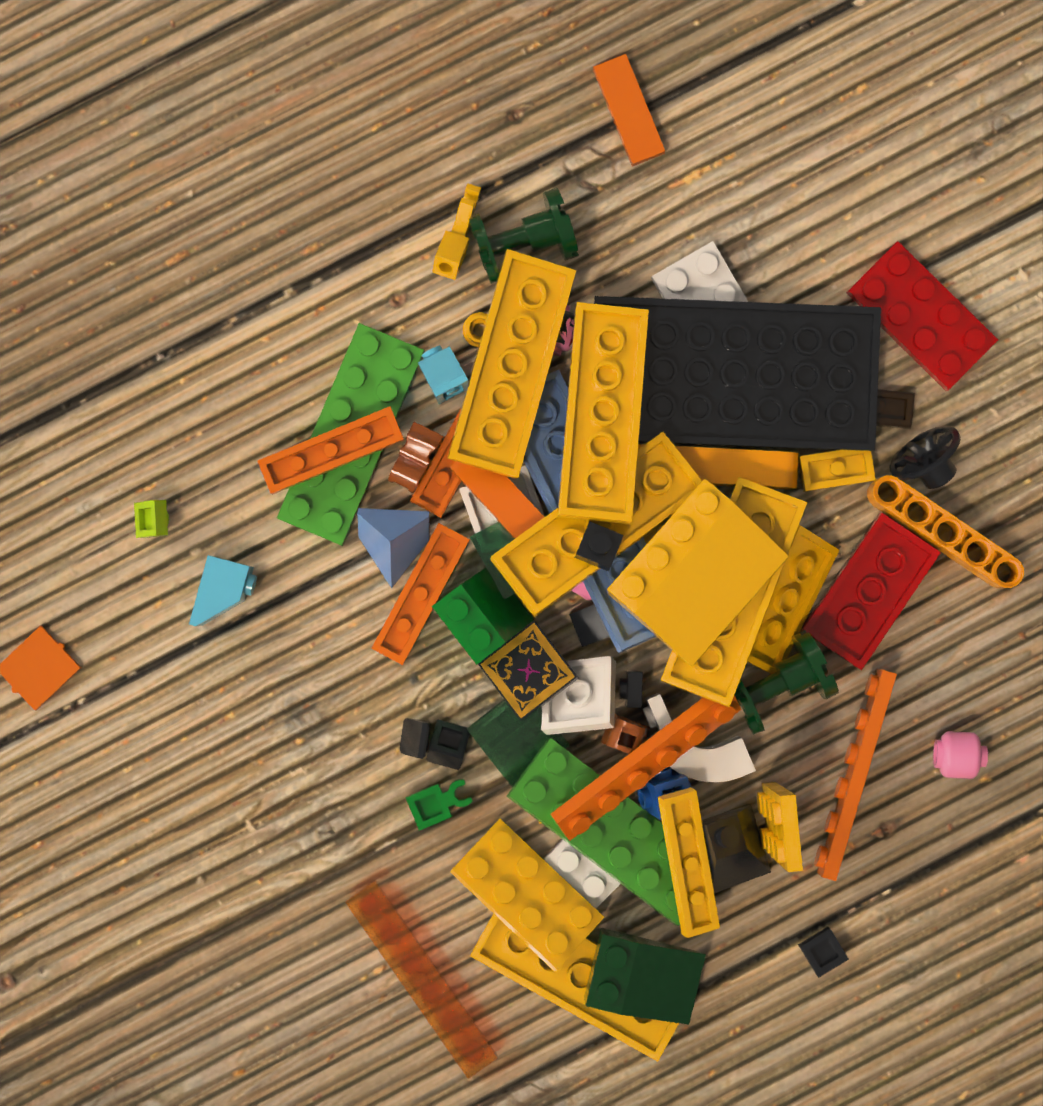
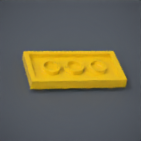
M801 525L797 528L788 552L789 558L783 565L747 660L748 663L770 674L777 672L775 664L787 659L794 645L792 636L801 631L840 551Z
M777 782L762 783V792H757L759 814H763L766 828H760L762 848L766 849L767 854L776 860L787 872L803 871L796 795Z
M501 819L486 832L450 871L554 972L562 966L604 918L598 910Z

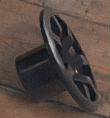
M941 426L917 435L893 457L890 464L892 476L897 477L899 480L920 478L928 489L939 488L948 483L957 471L950 457L960 444L961 437L958 430L951 426ZM945 433L938 438V442L936 444L937 434ZM924 438L926 440V446L923 448L914 443ZM907 448L914 454L913 457L902 455ZM898 467H904L901 472L897 471Z

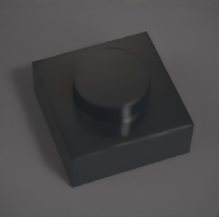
M589 521L574 558L609 571L624 535Z
M626 670V678H620L619 699H625V706L627 708H642V671Z
M829 927L824 928L798 944L818 978L849 960Z

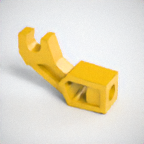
M467 184L464 197L461 198L452 231H445L435 255L432 273L456 280L470 238L466 237L470 227L469 218L473 217L476 210L481 187Z

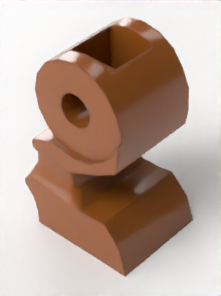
M413 422L407 433L406 443L399 451V457L391 470L388 481L391 483L395 482L409 489V492L414 493L430 465V454L438 450L445 436L417 422Z
M615 714L614 728L605 729L600 743L630 754L646 741L650 727Z

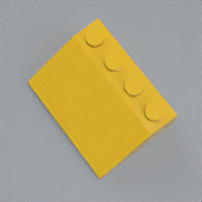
M704 479L607 588L609 596L693 667L789 556L733 501L707 479Z

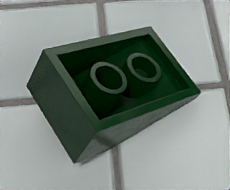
M601 928L584 995L585 1006L620 1015L689 1025L706 953Z

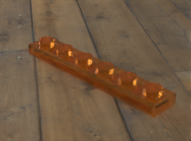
M372 881L348 898L345 903L468 1079L498 1059L495 1050L377 881Z

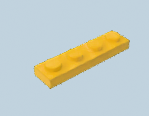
M690 787L658 796L681 933L686 938L719 929L720 924L697 790Z

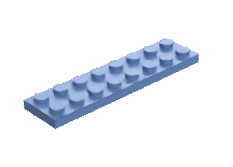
M559 370L547 374L523 460L549 514L557 509L559 504L568 387ZM643 538L614 558L609 571L599 569L583 581L618 654L657 637L609 596L607 588L645 547L646 543Z

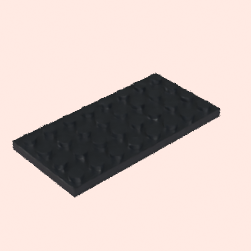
M609 296L594 297V304L649 310L638 442H649L664 432L672 443L875 451L881 307Z

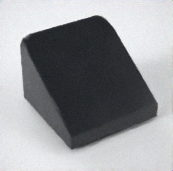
M595 605L569 614L582 647L610 637Z
M404 719L400 752L423 759L427 755L431 723L425 720Z
M437 719L426 760L434 764L459 770L471 728Z

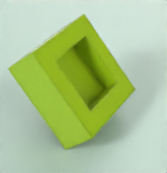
M149 500L134 503L136 538L168 535L169 514L167 512L166 500Z

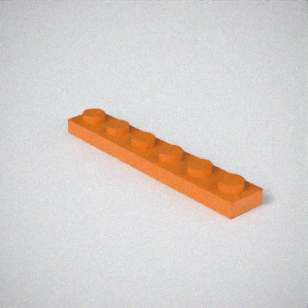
M877 669L875 675L870 674L865 687V695L869 696L865 709L860 708L855 721V729L859 730L855 744L850 743L847 748L844 761L849 764L845 778L840 777L837 782L834 794L836 798H839L835 812L830 811L827 816L824 831L828 832L825 846H819L815 857L814 866L818 867L817 873L823 878L833 881L837 880L897 676L896 673Z
M735 695L730 707L706 698L700 699L552 812L550 815L567 839L571 841L577 835L587 831L590 825L607 812L613 811L629 795L643 788L650 779L663 769L672 766L680 756L693 746L702 743L710 733L722 724L729 722L735 714L742 710Z

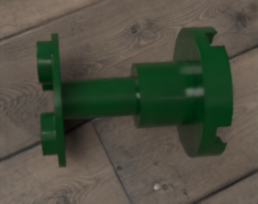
M557 187L543 192L546 210L521 218L522 226L488 237L479 213L475 214V217L469 218L473 235L480 249L478 250L490 284L497 282L499 277L495 257L504 255L507 249L516 251L530 246L533 253L558 244L565 261L579 256L569 215L566 214L564 208L561 209L560 205L564 204V201Z
M806 630L792 636L797 654L775 664L777 672L746 688L740 679L734 695L745 713L744 718L753 735L765 731L756 706L786 691L792 697L814 686L825 700L839 693L833 674L826 677L828 675L825 665L827 661L811 634L809 632L806 633Z

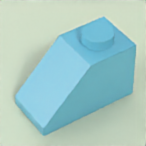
M439 345L422 354L424 360L418 362V365L438 404L467 390L469 381L450 346L442 349Z
M208 555L189 625L203 626L243 603L246 595L252 596L257 581V575L252 574L254 567Z

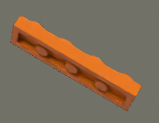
M389 406L262 458L257 462L268 489L273 495L405 440L392 408Z
M438 523L371 649L404 665L433 611L432 606L437 603L470 539Z

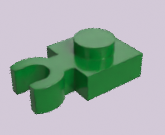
M465 779L455 780L451 783L449 789L444 792L440 784L437 783L406 796V801L419 831L451 818L453 815L449 808L450 806L465 807L472 803V796L459 799L455 795L456 788L466 784Z

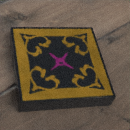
M535 620L478 664L521 722L579 679Z

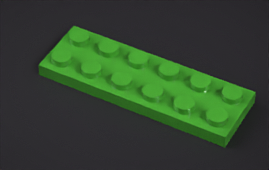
M359 323L310 439L391 406L397 419L419 367L418 362L422 360V354L425 351ZM383 450L290 487L277 519L343 546Z
M548 738L507 794V797L674 925L679 926L680 922L662 823L627 797L613 811L607 812L590 825L587 831L569 841L550 814L600 775L552 738Z

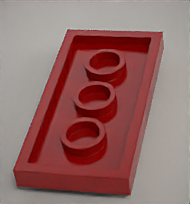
M899 241L846 292L861 307H881L880 327L945 391L950 390L998 341Z
M879 513L801 631L806 630V633L809 632L814 640L857 669L862 670L941 552L884 513Z

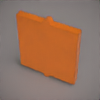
M39 626L0 663V674L12 686V692L19 693L37 711L82 667L68 654L64 643H58L43 626Z

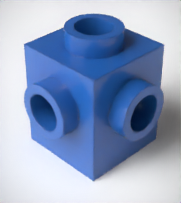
M668 767L650 779L643 788L637 791L638 800L642 809L662 820L658 796L690 788L691 784L687 776Z

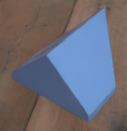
M358 508V537L392 589L429 541V511Z

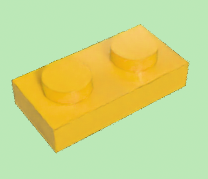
M836 450L799 456L798 461L803 492L876 480L871 451Z

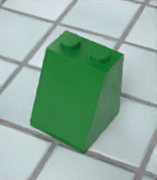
M492 564L460 584L432 606L476 665L534 620Z

